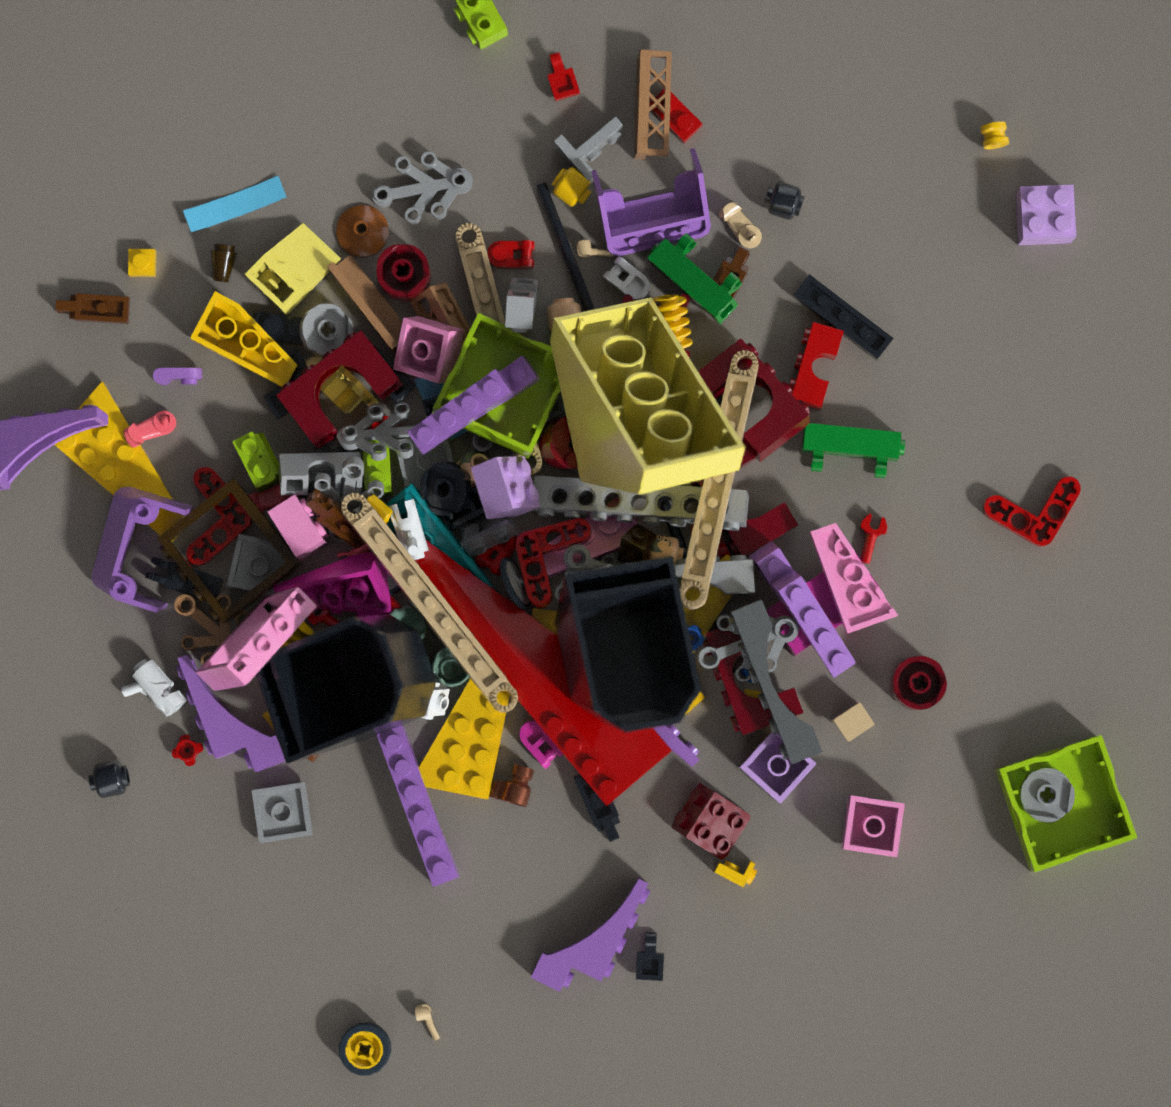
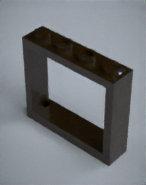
M234 478L157 538L162 544L159 546V549L168 560L172 557L178 564L175 569L184 580L189 578L194 584L192 588L194 594L200 601L205 599L209 603L211 608L208 611L217 622L222 620L226 624L302 565V562L295 557L287 543ZM232 493L286 563L225 610L171 540Z

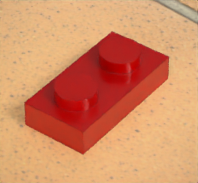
M664 89L655 97L656 100L664 95ZM671 92L669 130L684 144L703 126V123ZM664 99L660 102V104H661L663 107H664ZM657 107L652 109L651 112L662 122L664 114Z

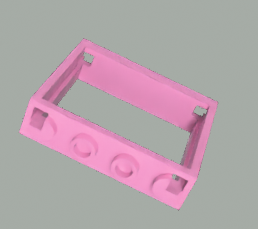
M299 587L266 595L195 673L214 691L247 685L317 605ZM266 603L272 607L269 613L263 608Z

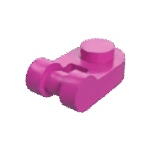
M528 721L521 727L519 734L522 743L545 769L551 765L550 762L556 756L561 757L563 755L536 721ZM546 741L551 748L542 754L538 747Z

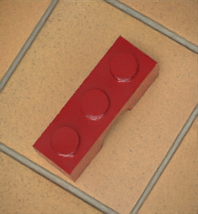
M813 322L811 329H805L801 342L806 344L803 354L798 353L794 368L799 369L796 379H790L789 386L793 391V397L797 401L802 400L807 407L820 410L829 381L820 379L813 373L812 363L818 358L835 360L844 331Z

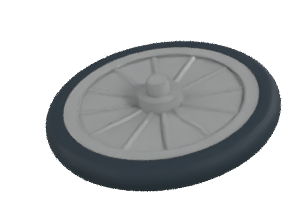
M505 557L500 561V573L505 588L517 607L527 610L530 608L531 602L527 595L523 575L515 562Z

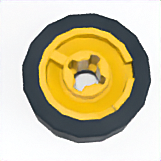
M359 1023L352 1026L343 1035L339 1044V1056L343 1065L350 1072L359 1076H368L379 1072L386 1065L391 1055V1041L388 1034L380 1026L373 1023ZM362 1044L370 1045L371 1048L368 1054L361 1052L360 1047Z

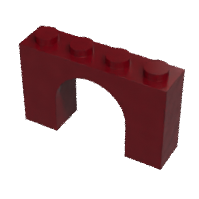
M361 330L358 333L353 332L348 335L343 341L344 344L337 349L333 348L327 351L322 357L323 360L315 366L310 365L301 372V377L294 382L289 381L280 388V393L276 395L318 450L334 439L338 433V430L323 412L319 401L320 390L330 376L343 371L357 373L369 383L382 401L403 386L402 382Z
M740 338L701 368L698 373L716 400L724 394L733 355L742 350H748L756 355L759 367L755 384L762 387L769 394L772 400V407L763 419L743 434V444L761 462L809 424L810 410L802 400L797 401L793 397V391L785 381L780 382L775 377L776 373L773 367L768 362L763 363L758 358L759 354L751 343L746 344ZM747 358L741 359L737 367L740 370L747 371V369L752 367V361Z
M745 445L739 469L756 460ZM704 479L690 483L694 487H703ZM784 502L758 518L747 519L746 527H739L737 531L722 528L721 534L726 532L730 542L727 544L733 555H746L747 557L769 542H773L797 528L798 523Z
M716 629L705 633L706 640H704L703 646L704 648L713 647L718 649L741 639L739 635L733 634L729 630L722 631ZM707 652V653H706L707 656H710V655L713 656V654H712L711 652ZM738 652L720 659L719 664L712 668L716 681L722 680L725 690L721 691L725 706L731 705L734 716L730 717L734 731H740L741 735L744 736L770 726L768 720L772 719L768 708L763 709L759 698L748 696L737 687L733 678V664L740 654ZM795 688L777 693L780 700L795 716L804 713Z

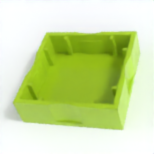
M478 313L465 339L455 366L449 373L437 398L432 414L493 370L501 371L520 356H524L533 366L541 380L520 395L513 397L476 419L463 429L529 459L561 391L551 346L528 339L517 332L511 331V328L505 327L504 324Z
M1096 735L995 769L1031 872H1038L1071 861L1075 857L1091 851L1104 850L1137 839L1126 803L1118 791L1114 769L1102 735ZM1041 768H1052L1062 772L1069 779L1075 792L1074 804L1071 810L1054 822H1041L1033 819L1023 811L1019 799V790L1023 780L1029 773ZM1045 787L1044 791H1040V797L1043 798L1044 803H1048L1049 799L1054 798V794L1050 793V788Z

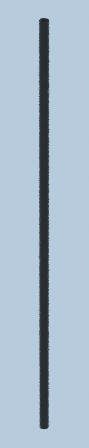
M546 182L536 185L583 309L584 311L594 310V305ZM665 500L660 504L662 511H668L672 508L669 500ZM666 522L671 536L678 539L679 548H684L683 559H686L688 548L680 527L672 526L670 522ZM716 620L708 632L719 629L716 625Z

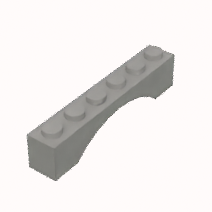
M746 555L730 556V561L720 562L719 557H716L710 585L717 587L727 595L754 593L753 559L747 560ZM686 559L676 560L677 564L674 567L677 577H682ZM612 564L596 565V569L610 567Z

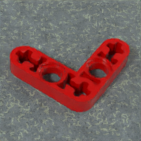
M201 467L194 473L193 481L195 486L208 499L210 497L208 492L212 491V489L205 483L200 484L203 473L206 475L212 474L210 481L216 487L218 483L222 485L214 489L210 496L226 485V483L213 469ZM232 493L230 494L228 505L223 507L214 506L222 518L187 548V558L194 565L203 566L209 563L238 538V534L242 535L252 525V518ZM236 502L239 505L234 508L240 515L246 514L244 518L246 523L244 525L239 523L235 525V516L231 512L227 516L224 513L232 509ZM217 529H223L227 533L225 542L221 544L215 543L212 538L213 533ZM207 538L209 544L216 549L213 552L210 548L206 549L203 552L205 556L203 560L199 558L194 559L193 556L196 554L194 549L196 547L203 549L207 545L203 541Z
M1071 476L1059 480L1037 517L999 495H993L985 500L982 506L983 513L988 519L1038 547H1044L1050 544L1080 494L1081 485L1076 478ZM1071 483V489L1074 491V494L1069 493L1064 501L1069 502L1068 505L1061 500L1054 499L1055 495L1058 498L1062 496L1064 488L1061 487L1062 484L1067 485ZM998 501L1000 509L1006 512L1008 507H1010L1012 511L1007 515L1006 520L1003 521L1001 518L1004 514L998 511L992 514L990 512L992 508L989 506V503L993 504ZM1056 504L1061 508L1062 514L1059 519L1049 517L1047 510L1050 505ZM1014 514L1024 516L1026 523L1023 528L1018 529L1012 525L1011 518ZM1042 518L1047 523L1056 525L1054 529L1051 525L1047 528L1045 535L1048 536V539L1037 540L1038 535L1035 533V530H1041L1045 525V522H1041Z
M576 518L525 531L517 537L515 541L527 595L533 606L544 608L551 603L553 598L543 554L567 549L572 545L587 543L591 539L592 529L589 522L585 519ZM580 525L582 529H587L583 532L582 537H578L574 533L569 535L570 541H566L563 529L567 528L568 533L575 532L576 526ZM556 531L561 534L560 542L555 545L549 544L546 541L547 535ZM526 539H530L531 543L535 542V544L531 545L532 557H528L526 548L521 547L525 544ZM532 563H537L541 566V572L537 576L527 574V567ZM540 582L542 591L547 592V594L543 595V600L541 601L537 597H533V595L537 594L534 584Z

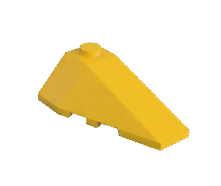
M216 291L214 292L190 339L281 387L289 382L297 364L240 304Z

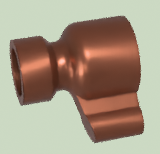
M514 764L512 770L513 779L511 781H493L489 797L527 807L531 794L528 782L532 780L534 770Z

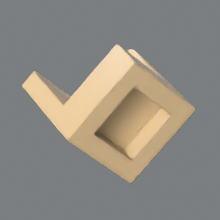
M860 702L831 720L847 741L853 740L875 725Z

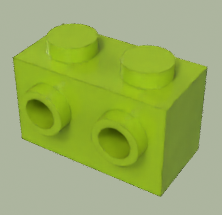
M455 0L456 7L453 10L460 22L465 21L469 28L466 30L469 40L473 45L477 43L480 50L508 36L507 27L492 0Z

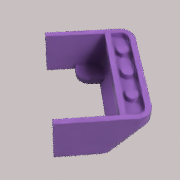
M695 148L690 149L693 170L682 172L675 178V191L624 202L621 192L616 189L602 190L597 171H591L605 240L611 254L622 256L649 250L664 239H667L671 244L678 243L685 233L689 234L693 239H698L708 234L711 229L706 189L703 171Z
M123 487L117 490L113 496L92 571V582L97 588L118 601L157 613L167 608L168 603L136 593L137 585L135 580L131 576L122 573L135 524L145 525L152 523L157 518L160 508L186 515L193 511L195 506L133 487Z

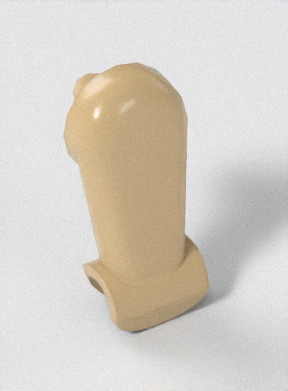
M735 202L724 205L719 211V217L728 223L738 242L748 249L758 246L762 239L760 229L740 211L742 208Z

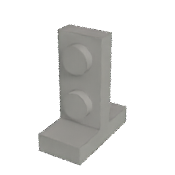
M614 117L576 150L563 135L554 141V147L571 167L576 168L588 181L590 180L591 185L593 183L591 171L593 170L586 161H594L602 153L600 149L607 143L610 145L614 144L622 136L620 132L623 131V124L617 117Z

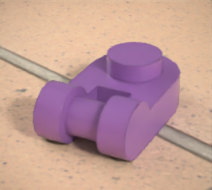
M157 368L153 372V379L163 386L168 385L171 380H181V385H197V380H202V368Z

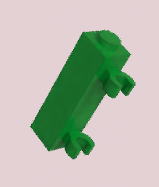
M685 233L676 246H673L667 239L654 245L648 257L651 264L719 324L738 306L731 294L742 285V282L739 281L740 279L731 272L725 278L723 284L719 286L685 255L691 252L697 245L689 234Z
M809 423L803 431L802 452L812 453L811 471L815 472L823 470L824 455L876 460L874 478L885 479L887 475V461L897 462L900 455L904 456L905 440L901 439L902 432Z

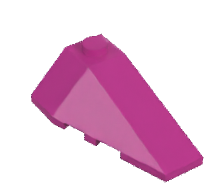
M372 552L352 555L276 584L273 587L275 593L299 587L317 605L312 612H315L317 609L332 610L333 614L349 611L357 612V616H369L391 611L387 571Z

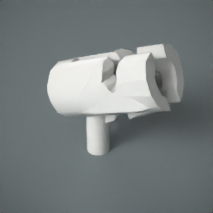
M414 499L405 501L408 517L405 519L401 518L398 504L388 506L393 510L391 519L397 539L414 560L424 558V552L429 549Z
M143 659L133 668L135 673L132 677L137 682L121 688L122 694L125 697L138 692L148 695L152 699L151 703L166 717L168 715L171 716L188 701L180 690L171 693L172 687L175 685L174 682L167 677L154 660L147 661Z

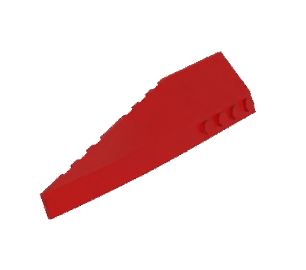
M426 540L429 550L424 552V558L417 559L415 562L505 675L509 683L516 690L518 701L606 806L673 751L654 728L624 733L601 722L573 703L570 698L558 635L547 629L537 619L517 607L515 603L503 597L490 585L481 581L468 569L463 568L453 558Z

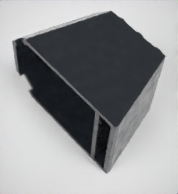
M672 556L564 575L555 625L571 701L601 722L624 733L680 723L701 692V686Z
M390 614L351 617L278 649L256 673V678L286 764L369 739L377 734L425 716L436 685V679L419 631Z

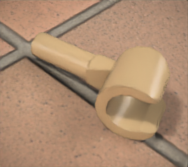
M590 240L578 241V244H576L577 254L581 258L592 255L613 257L609 250L591 249Z
M427 1004L417 1005L415 1007L416 1020H426V1025L433 1040H438L440 1037L433 1024L430 1006Z

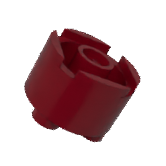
M395 244L386 248L378 258L376 267L377 279L381 288L389 297L401 302H408L428 288L431 281V270L426 256L419 248L409 244ZM399 270H407L409 274L406 277L404 275L400 276Z
M567 417L552 419L543 427L540 434V454L545 462L554 468L563 470L577 469L578 463L573 449Z
M913 656L901 661L894 668L890 677L892 696L901 706L910 710H924L933 707L941 701L947 689V680L942 667L937 661L927 656ZM920 676L924 687L916 690L912 680Z

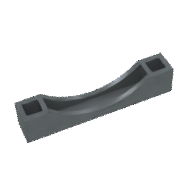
M758 600L730 611L732 617L728 618V623L733 634L737 632L742 643L738 644V648L743 659H749L752 668L748 669V673L753 684H759L762 693L758 694V698L763 709H769L772 719H769L768 723L773 735L779 734L782 744L778 745L783 760L789 759L791 764H795L822 753L813 727L801 721L788 710L772 685L766 656L768 637L772 624L763 601Z

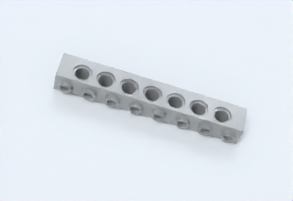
M534 475V486L538 491L540 507L534 509V511L543 517H554V513L564 514V517L569 519L580 518V515L591 516L590 519L596 521H606L607 517L617 518L618 522L632 523L633 519L643 520V523L658 525L659 521L670 522L672 526L684 527L686 523L695 522L697 512L688 513L686 512V507L691 502L699 503L702 487L675 485L643 494H635L584 483L580 478ZM731 489L723 529L737 531L739 527H746L749 502L747 490ZM559 493H567L565 502L561 504L555 503V497ZM585 495H593L591 504L587 506L581 505V499ZM611 497H619L620 502L616 507L610 508L607 506V502ZM637 499H646V505L642 509L637 510L633 508V504ZM670 500L673 502L670 510H660V504L663 501Z

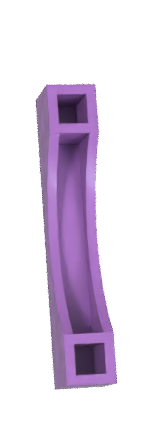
M401 725L377 734L432 886L434 887L460 877L429 798L405 726Z

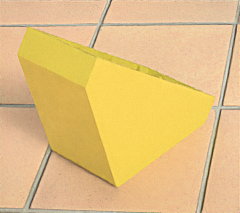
M652 297L554 318L550 344L573 449L576 454L578 472L582 482L635 494H643L739 470L745 449L743 443Z

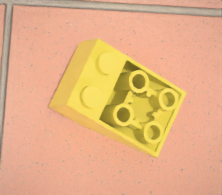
M303 223L265 253L245 275L285 315H288L330 272L327 266L332 262L337 265L341 258Z

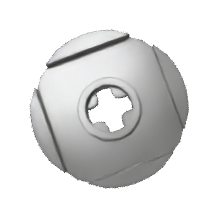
M324 303L305 312L299 329L305 350L323 357L330 349H337L344 344V339L353 333V324L349 316L347 317L341 311L343 309L334 304ZM324 323L328 324V328L333 331L327 337L320 331Z
M1041 768L1029 773L1023 780L1019 790V799L1023 811L1033 819L1041 822H1054L1071 810L1074 804L1075 792L1069 779L1062 772L1052 768ZM1045 787L1050 788V793L1054 794V798L1049 799L1048 803H1044L1043 798L1040 797V791H1044Z

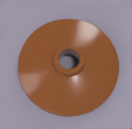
M357 205L349 208L341 215L337 223L336 235L339 244L347 253L356 257H368L376 254L384 247L388 239L389 227L384 215L379 210L368 205ZM359 225L366 226V231L364 233L357 232V227Z

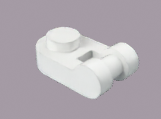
M619 256L614 261V267L610 271L607 270L602 277L624 295H631L633 301L645 299L650 292L649 280ZM623 271L629 275L624 282L618 278Z

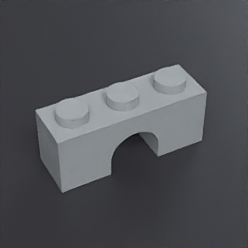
M512 278L510 290L507 293L505 327L511 328V331L527 332V329H532L537 311L538 279Z
M360 452L279 454L281 496L308 495V485L315 480V476L319 473L328 474L334 489L339 494H342L345 477L342 475V464L350 456L360 458ZM362 478L356 480L354 493L362 492Z

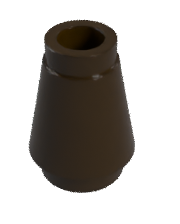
M214 244V249L211 250L213 281L229 283V277L231 276L237 255L235 253V246Z

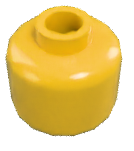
M570 167L567 170L563 168L551 184L554 186V195L570 207L575 206L578 202L583 205L592 193L588 189L591 183L590 180L588 181L574 167Z

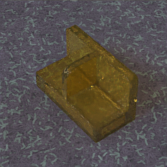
M343 366L321 387L326 396L343 413H350L361 401L368 407L379 403L364 385Z

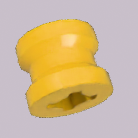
M992 122L980 127L981 134L984 135L985 139L983 141L984 149H996L1009 144V138L1005 136L1006 122Z

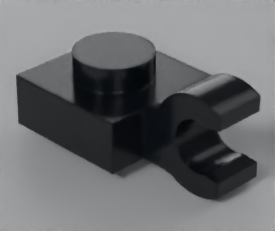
M646 932L645 952L637 951L636 980L663 981L664 953L656 952L657 933Z

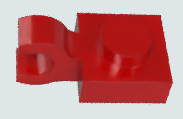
M560 52L549 55L554 73L548 74L547 78L555 102L579 95L580 90L573 68L564 69Z

